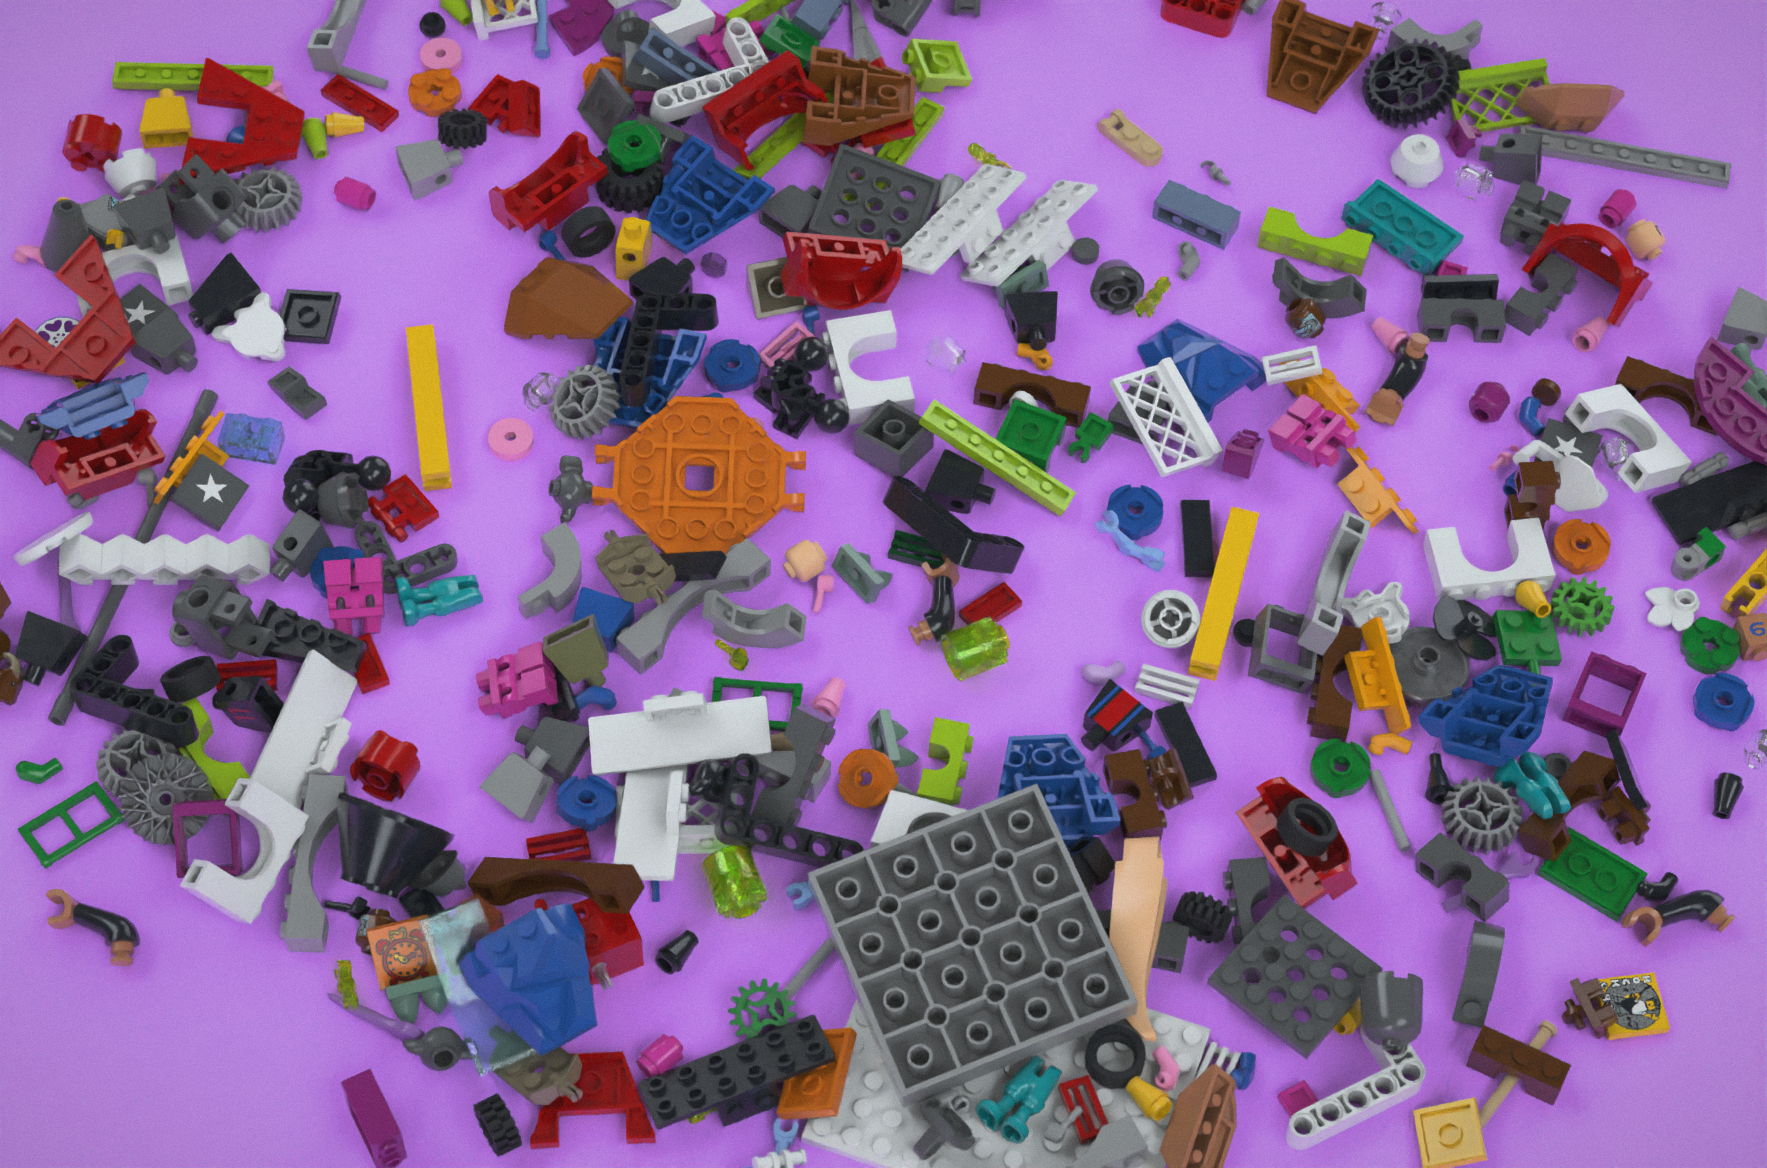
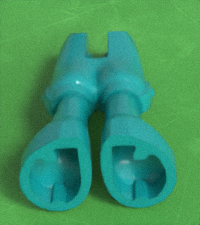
M475 574L435 580L429 583L426 588L411 587L405 577L395 578L398 601L406 627L414 626L422 618L433 614L435 616H446L483 602L482 593ZM429 600L432 601L430 603L420 604Z
M1524 752L1520 755L1519 763L1512 757L1505 765L1497 767L1493 776L1494 784L1501 780L1502 789L1511 787L1512 791L1516 788L1517 796L1543 820L1552 817L1553 810L1557 814H1562L1571 809L1570 802L1559 786L1558 780L1546 772V763L1537 753Z
M1038 1055L1032 1057L1011 1080L1005 1083L1003 1097L998 1102L983 1099L975 1107L977 1116L990 1130L995 1132L1001 1126L1000 1132L1002 1137L1012 1143L1020 1144L1028 1137L1029 1129L1026 1123L1029 1117L1038 1114L1045 1108L1046 1100L1062 1075L1060 1069L1051 1065L1041 1077H1038L1045 1065V1060ZM1021 1102L1017 1112L1014 1115L1008 1116L1004 1121L1012 1107Z

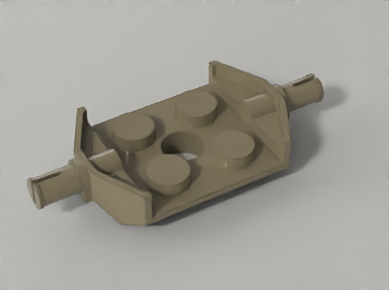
M610 530V533L607 531L604 534V538L609 544L595 558L599 570L622 599L638 604L647 598H654L658 605H662V602L666 603L668 597L663 591L671 588L676 574L673 565L668 566L652 547L648 534L620 538L614 530Z
M499 1026L494 1027L495 1031L493 1029L490 1030V1038L498 1042L488 1062L493 1073L533 1105H549L557 1097L564 1095L573 1102H577V1098L580 1099L582 1097V1091L573 1085L579 1080L582 1063L577 1053L573 1057L562 1047H559L541 1057L515 1031L507 1034ZM545 1068L540 1073L534 1072L536 1069Z

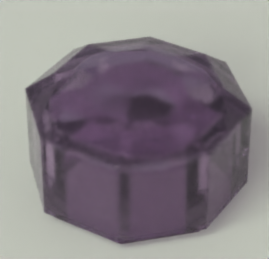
M713 252L703 255L700 263V270L713 278L725 276L728 268V261L721 254Z

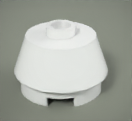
M1415 134L1408 136L1391 155L1392 173L1394 177L1398 176L1401 180L1405 181L1407 187L1425 188L1429 182L1438 178L1443 171L1444 163L1440 148L1434 139L1426 135Z
M142 148L122 152L123 158L115 162L108 159L103 166L106 173L104 176L105 180L122 198H125L129 193L137 197L141 192L151 189L157 184L156 159L152 158L150 152L145 154Z
M1164 590L1156 593L1146 602L1142 611L1141 622L1145 634L1152 642L1161 647L1176 648L1185 645L1195 636L1200 624V614L1196 603L1187 594L1177 590Z

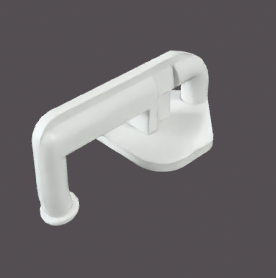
M1533 440L1513 456V461L1517 466L1519 462H1530V458L1534 455L1542 461H1553L1555 472H1559L1561 478L1560 489H1557L1555 493V504L1566 512L1597 508L1608 498L1607 489L1596 479L1591 466L1576 456L1568 455L1564 457L1540 440Z

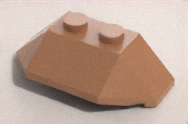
M1556 83L1536 88L1533 86L1525 87L1517 98L1516 105L1545 129L1590 132L1595 131L1612 113L1625 96L1624 90L1607 84Z
M1217 1064L1207 1068L1177 1098L1160 1147V1152L1168 1168H1223L1237 1127V1104L1234 1095L1236 1080Z

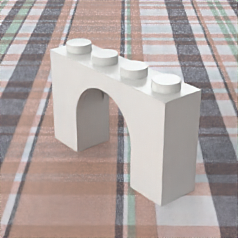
M640 0L607 1L615 9H618ZM657 0L669 5L674 10L650 19L649 31L654 28L681 47L696 42V37L706 34L709 37L710 32L714 29L716 15L700 0Z
M177 234L174 239L168 241L170 248L163 254L155 253L152 247L140 250L135 244L122 247L121 249L102 252L113 282L126 274L146 273L154 276L161 283L167 306L189 301L193 296ZM77 295L82 317H84L92 306Z
M891 310L826 321V332H822V341L826 343L830 352L828 358L829 370L835 371L836 376L833 377L835 392L841 394V399L839 400L846 404L850 412L848 425L864 423L888 399L914 412L915 396L909 376L882 381H870L859 377L850 368V364L863 354L896 348L897 331Z
M1622 384L1580 393L1565 412V415L1581 433L1602 428L1612 429L1627 436L1636 444L1640 451L1632 453L1618 472L1619 476L1635 493L1678 482L1681 475L1686 472L1692 463Z
M1540 519L1511 520L1506 538L1513 564L1504 570L1494 572L1481 570L1467 561L1462 553L1455 527L1427 529L1423 548L1437 601L1443 596H1450L1456 601L1467 599L1484 600L1494 596L1512 597L1515 596L1517 586L1528 580L1539 583L1543 592L1550 591L1555 578V571Z
M238 778L224 805L249 820L255 826L260 838V851L255 864L243 875L233 877L210 861L194 859L180 887L233 920L251 924L260 914L262 903L268 892L274 888L279 871L289 860L291 849L297 838L303 834L309 815L257 781Z
M891 790L872 837L870 848L968 810Z

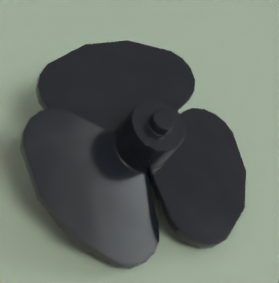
M1450 596L1441 597L1435 605L1433 622L1437 635L1446 642H1451L1457 637L1456 644L1458 648L1471 658L1488 661L1496 655L1494 645L1480 635L1492 638L1497 637L1493 618L1479 606L1466 600L1456 601Z

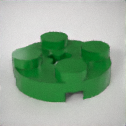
M636 120L622 122L612 129L611 136L607 141L608 154L624 171L631 172L635 169L647 167L661 158V136L653 125L647 123V126L638 124ZM631 142L640 144L638 147H630Z
M1699 617L1690 628L1684 631L1679 648L1686 657V663L1692 669L1703 674H1716L1717 671H1727L1734 666L1740 653V635L1735 629H1731L1720 621ZM1704 643H1712L1716 648L1708 651Z
M1330 739L1321 743L1313 754L1310 763L1311 777L1315 784L1332 798H1341L1342 796L1355 794L1368 781L1371 766L1370 758L1367 752L1355 742L1351 741L1349 744L1347 742H1340L1341 739ZM1334 763H1338L1340 766L1345 764L1347 766L1345 772L1335 770Z

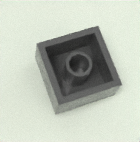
M888 399L854 431L855 456L892 476L903 477L934 447V433L918 424L921 416Z

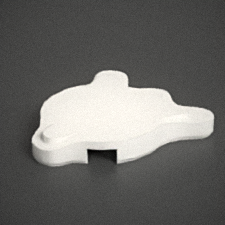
M262 292L255 297L250 307L235 311L234 317L237 322L234 325L217 326L214 328L212 336L217 342L233 345L237 353L243 358L251 360L250 357H261L262 360L268 359L276 362L285 356V340L283 337L287 329L278 313L271 309L272 300L269 294Z
M1399 582L1388 583L1381 594H1374L1370 590H1363L1355 598H1343L1342 614L1349 619L1352 627L1361 628L1363 624L1372 618L1381 617L1387 631L1389 644L1399 642L1410 624L1409 610L1401 600L1403 588Z

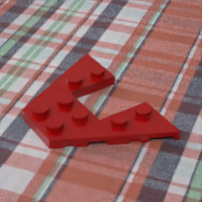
M206 57L197 95V104L250 111L243 144L188 137L182 167L196 154L214 173L223 168L227 174L245 171L247 166L263 163V166H267L277 161L297 159L305 111ZM191 170L190 175L193 178H197V174ZM179 177L180 185H185V182Z
M91 234L54 276L92 306V308L56 348L16 317L0 334V367L99 384L136 343L97 239Z

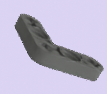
M366 521L364 524L356 527L357 545L363 552L364 558L373 557L376 553L387 555L386 560L383 561L384 593L386 594L397 593L395 581L390 583L386 578L389 576L392 579L403 577L402 570H405L406 579L411 587L446 574L457 566L456 549L450 544H438L397 561L377 523ZM370 533L375 544L370 545L368 537L364 536V534ZM445 555L449 560L444 561L440 556ZM430 559L432 561V564H434V567H430ZM415 564L425 566V570L418 574L412 573L410 568Z

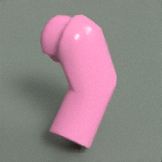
M21 244L15 248L16 252L13 254L15 261L25 264L29 257L46 268L40 256L39 246Z
M1160 1046L1152 1053V1056L1161 1067L1158 1076L1155 1077V1084L1161 1091L1165 1092L1170 1091L1176 1086L1180 1067L1167 1048Z

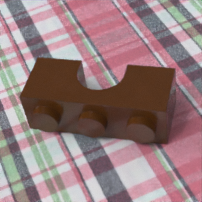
M1553 461L1519 462L1514 476L1517 494L1508 495L1504 508L1507 529H1509L1511 520L1539 518L1543 530L1546 521L1550 519L1551 505L1555 504L1556 490L1560 489L1561 486L1560 473L1555 472Z
M1140 749L1105 755L1103 773L1109 792L1112 795L1128 794L1136 800V803L1123 806L1120 809V828L1124 840L1144 837H1160L1161 840L1163 828H1167V821L1164 811H1159L1157 806L1159 797L1156 785L1150 784L1148 760L1142 758Z
M1483 1025L1466 1064L1467 1067L1493 1079L1496 1078L1498 1073L1514 1075L1524 1082L1526 1086L1524 1093L1554 1106L1571 1068V1064Z

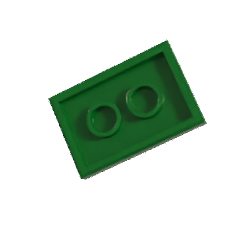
M1568 827L1571 843L1555 862L1546 859L1537 875L1618 922L1637 893L1638 884L1646 879L1648 873Z

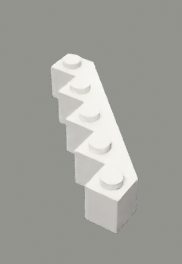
M78 534L60 545L59 575L80 585H93V580H111V585H135V580H153V585H177V580L196 581L200 575H208L223 580H237V585H249L270 575V544L250 534L244 535L230 544L209 534L202 535L188 544L167 534L160 535L146 544L124 534L118 535L103 544L90 539L86 535Z

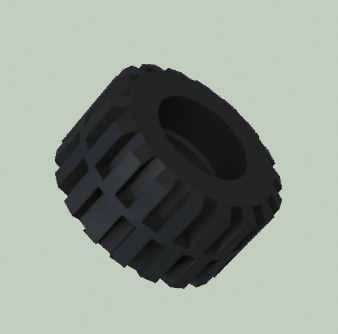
M634 142L630 143V147H638L640 145ZM607 148L602 150V155H598L597 158L607 166L608 174L596 182L597 194H599L600 200L605 202L608 208L615 207L617 212L626 210V213H632L633 210L641 212L644 207L649 209L655 197L659 196L663 189L661 158L647 167L626 172L610 158ZM626 175H635V176H637V177H634V178H622L623 176H626Z

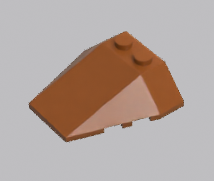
M1280 0L1272 17L1267 97L1316 114L1368 57L1380 29L1356 20L1353 27H1349L1307 12L1306 3L1302 1Z
M547 257L511 291L503 330L505 334L521 339H532V335H544L545 339H554V335H566L567 339H598L634 303L631 298L594 266L577 261Z

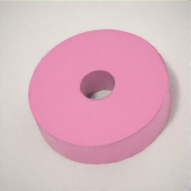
M449 38L431 39L420 50L421 66L425 71L448 68L453 74L462 65L461 47L457 42Z
M518 418L499 420L488 432L489 449L495 457L501 460H520L527 456L533 448L532 429L525 421Z

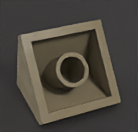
M787 257L746 265L747 291L756 319L795 312L810 306L807 305L805 297L786 296L780 273L788 261Z

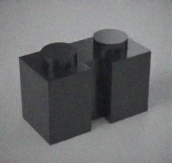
M1082 836L1068 849L1086 891L1090 896L1089 892L1093 889V884L1100 885L1109 879L1110 872L1115 869V861L1099 837Z

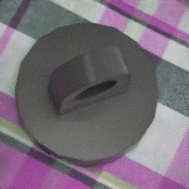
M624 10L618 13L604 27L602 32L603 48L610 56L614 57L613 55L622 59L623 43L629 41L641 45L648 34L650 24L640 18L634 10Z
M933 1097L926 1099L920 1106L921 1113L931 1125L913 1147V1151L922 1161L933 1156L946 1141L964 1151L968 1150L975 1143L972 1130L965 1121L952 1109L947 1107L944 1111L938 1107L941 1101Z

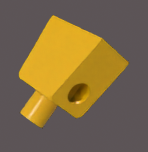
M161 89L158 98H148L145 101L140 124V136L144 149L186 146L188 137H194L185 98L183 96H175V92L172 89Z
M626 217L623 219L616 243V279L629 281L632 275L647 267L653 246L651 222L648 220H641L636 217ZM633 254L636 259L629 261L628 255L631 256Z

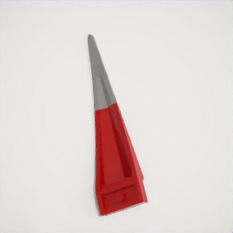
M850 0L854 58L859 61L861 57L870 60V65L883 69L886 64L855 0ZM912 118L863 134L861 139L864 148L914 136L916 133Z

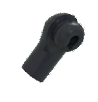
M1666 872L1660 882L1649 883L1643 880L1637 886V894L1644 897L1647 901H1665L1679 879L1675 874Z

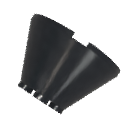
M343 792L338 794L341 879L365 886L366 889L397 898L398 894L455 837V834L449 833V831L394 810L384 809L372 802Z

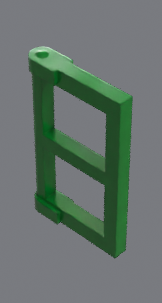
M715 676L713 680L712 702L721 701L723 687L754 689L753 697L761 696L762 690L793 692L791 718L794 708L801 705L804 688L803 683L730 679ZM769 720V727L771 731L785 732L789 722Z
M95 781L17 830L35 854L41 866L47 869L56 861L110 828L121 824L125 819H123V814L113 804L98 782ZM95 795L110 815V818L83 834L67 811ZM60 816L76 839L47 855L31 832Z

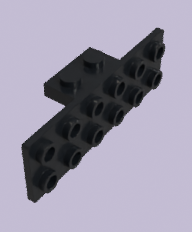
M1752 461L1694 482L1693 484L1655 496L1651 503L1677 543L1683 544L1696 539L1698 532L1705 527H1708L1713 533L1767 512V465Z
M813 1014L670 1069L662 1075L658 1074L657 1076L647 1078L638 1084L657 1129L665 1128L713 1108H717L723 1127L777 1107L781 1097L778 1083L834 1062L835 1055L816 1016Z

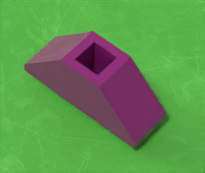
M1243 429L1242 432L1237 431L1226 445L1222 471L1249 479L1253 474L1265 439L1260 438L1259 433L1252 430Z

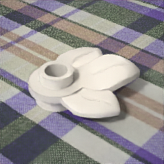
M1658 587L1645 592L1646 598L1655 605L1648 614L1647 621L1658 627L1672 624L1673 628L1678 632L1691 627L1694 622V614L1698 611L1700 604L1694 591L1690 589L1674 591L1669 587Z

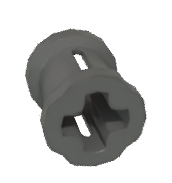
M954 0V16H958V14H974L975 17H979L980 0Z

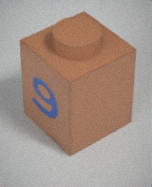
M1766 612L1738 617L1733 629L1740 635L1739 654L1742 661H1761L1766 659Z

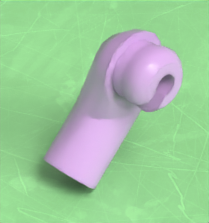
M1116 660L1109 667L1085 664L1081 669V675L1086 681L1100 686H1104L1110 679L1114 681L1126 672V667L1120 660Z

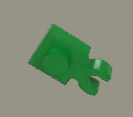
M1090 412L1075 432L1076 439L1079 441H1075L1069 446V456L1073 457L1076 451L1081 450L1084 452L1080 457L1081 463L1085 464L1088 462L1091 456L1090 450L1094 448L1100 451L1114 432V424Z

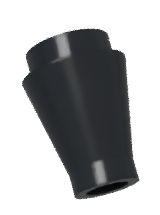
M1723 772L1714 780V809L1712 814L1715 817L1730 819L1731 813L1744 789L1742 785L1743 779L1740 776Z
M685 930L680 936L659 948L658 954L655 957L658 967L667 974L680 972L693 949L699 943L697 936L693 932Z

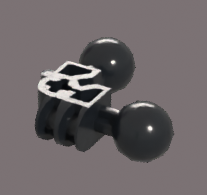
M812 336L803 338L797 343L794 350L796 362L792 363L782 358L776 359L774 366L768 369L767 376L761 379V386L771 395L773 408L786 413L789 424L794 425L799 419L803 420L806 414L815 417L818 428L823 432L829 434L839 433L847 427L850 420V412L846 404L841 400L833 398L820 402L814 399V387L808 385L809 371L820 370L826 365L829 358V350L826 343L820 338Z
M313 450L305 455L296 457L284 474L285 488L282 500L285 507L292 513L296 514L300 509L308 514L318 505L319 485L341 472H346L347 474L356 473L360 476L359 480H357L359 485L369 491H379L390 482L392 472L390 465L385 459L375 455L366 456L359 463H353L352 454Z

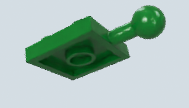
M779 14L775 15L759 40L771 52L781 55L788 50L797 56L803 70L810 60L812 46L818 47L821 41Z
M1495 611L1492 617L1503 665L1527 666L1528 672L1541 674L1540 666L1560 665L1562 657L1552 612L1544 618H1539L1530 611Z

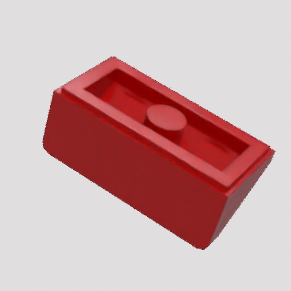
M524 79L508 85L510 133L537 138L541 137L540 87Z

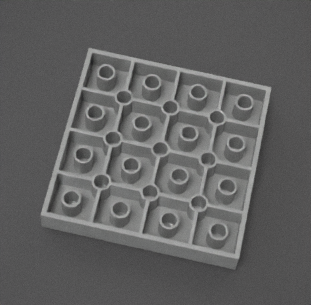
M1037 784L807 873L811 893L903 1108L929 1098L943 1090L951 1089L1135 1015L1137 1012L1138 1001Z

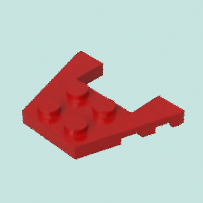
M623 1051L577 1053L582 1063L579 1080L573 1085L582 1091V1097L580 1099L577 1098V1102H573L566 1095L559 1096L549 1105H543L537 1118L538 1121L534 1133H532L530 1138L531 1149L560 1148L559 1117L625 1113L627 1144L656 1143L654 1129L648 1119L646 1109L637 1091Z

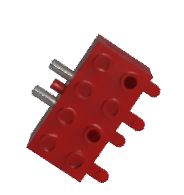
M589 898L571 904L586 934L585 948L590 964V969L588 970L591 986L600 983L603 990H607V985L610 989L613 986L610 978L644 966L642 938L630 912L628 914L602 912L599 906ZM537 899L534 902L535 909L542 908L543 911L549 909L546 901L543 899ZM579 913L585 914V917L581 918Z

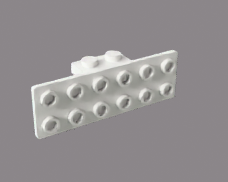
M984 164L901 248L902 268L932 275L958 248L963 261L973 263L1003 232L996 209L1027 178L1025 172Z
M1067 180L1055 182L1048 192L1038 198L1028 211L1021 214L1010 228L1004 230L992 245H989L973 263L967 266V269L960 274L962 281L997 287L1026 259H1028L1030 265L1038 260L1046 264L1048 271L1073 246L1075 240L1066 221L1099 190L1097 185Z
M309 651L250 779L257 781L300 809L302 806L303 785H308L309 774H330L338 764L337 756L341 748L345 746L349 739L348 732L352 723L342 717L356 687L357 679L331 663L330 660L317 651Z
M686 691L681 693L680 696L674 697L655 695L650 700H643L644 711L597 716L588 719L592 773L595 776L702 763L707 759L716 761L735 759L743 753H749L753 756L772 753L768 706L765 696L706 703L703 693L696 691Z
M689 764L626 773L613 864L634 865L641 880H674L681 822H686L687 804H684V802L689 801V784H686Z

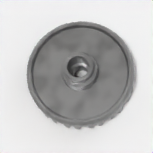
M1422 626L1408 628L1399 642L1389 644L1391 654L1394 657L1398 680L1402 686L1404 702L1409 700V707H1412L1413 703L1416 702L1420 703V709H1423L1425 705L1427 707L1437 698L1446 701L1452 698V690L1461 687L1463 691L1470 673L1469 658L1460 651L1456 644V639L1446 642L1437 635L1435 628Z
M172 753L157 754L138 762L124 778V785L120 788L122 793L119 795L122 803L120 811H123L122 817L129 823L128 828H132L134 830L133 833L143 837L144 841H151L152 844L159 843L162 845L175 844L174 803L213 800L212 786L203 769L191 759ZM164 793L171 796V803L169 805L164 804L162 800ZM210 815L186 816L187 839L193 837L204 827Z

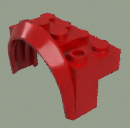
M787 50L702 106V109L718 148L737 161L746 170H752L754 166L749 162L744 149L748 146L746 140L756 130L777 118L794 113H806L808 101L828 103L824 90L806 78L799 58Z
M1561 222L1559 226L1550 223L1531 256L1521 269L1527 274L1529 273L1534 276L1537 267L1554 249L1620 289L1619 296L1607 319V322L1617 327L1621 326L1636 300L1642 301L1654 283L1647 279L1649 276L1648 272L1634 265L1628 249L1620 239L1604 228L1584 223L1567 225ZM1603 247L1610 251V256L1601 251Z

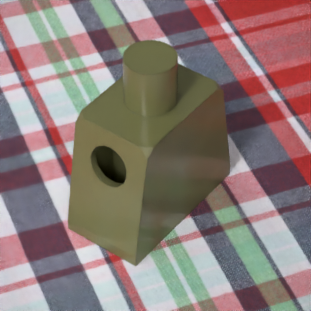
M594 614L543 637V652L570 683L575 684L586 679L589 686L596 685L601 687L606 682L602 670L609 666V655Z

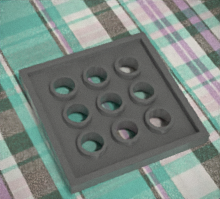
M840 143L807 233L886 240L888 250L891 247L902 248L926 224L941 180ZM853 172H857L861 174L864 179L855 180L851 177L850 174ZM884 182L888 185L889 189H879L875 183ZM908 191L913 194L914 198L906 199L901 195V192ZM846 193L851 194L856 200L852 202L846 201L842 195ZM876 203L881 207V210L873 211L868 207V204ZM900 212L904 214L906 220H897L893 213ZM843 215L847 218L848 222L840 223L836 221L834 216ZM860 225H870L873 228V231L864 232L860 228ZM894 234L898 237L899 241L891 242L885 235Z
M1283 894L1208 978L1207 984L1307 1060L1360 999V980L1365 981V975L1381 972L1383 968ZM1283 931H1292L1296 934L1297 940L1293 942L1285 941L1281 937V933ZM1309 949L1318 950L1322 958L1320 960H1311L1306 956L1305 952ZM1273 952L1278 956L1279 960L1275 963L1266 962L1262 954ZM1341 968L1346 972L1347 977L1337 979L1332 976L1330 970ZM1291 970L1299 971L1304 979L1294 982L1288 978L1287 972ZM1254 973L1259 977L1260 981L1256 984H1249L1243 979V975ZM1322 989L1328 994L1329 998L1323 1001L1317 1000L1313 997L1312 991ZM1274 991L1279 992L1284 996L1285 1000L1281 1003H1274L1268 998V994ZM1298 1010L1305 1011L1310 1019L1306 1022H1299L1293 1017V1013Z

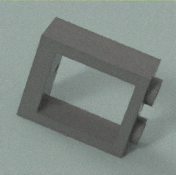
M1269 603L1261 610L1255 619L1248 676L1301 694L1314 681L1317 653L1300 645L1298 665L1266 654L1269 628L1298 637L1305 614H1298L1286 610L1279 605H1271Z

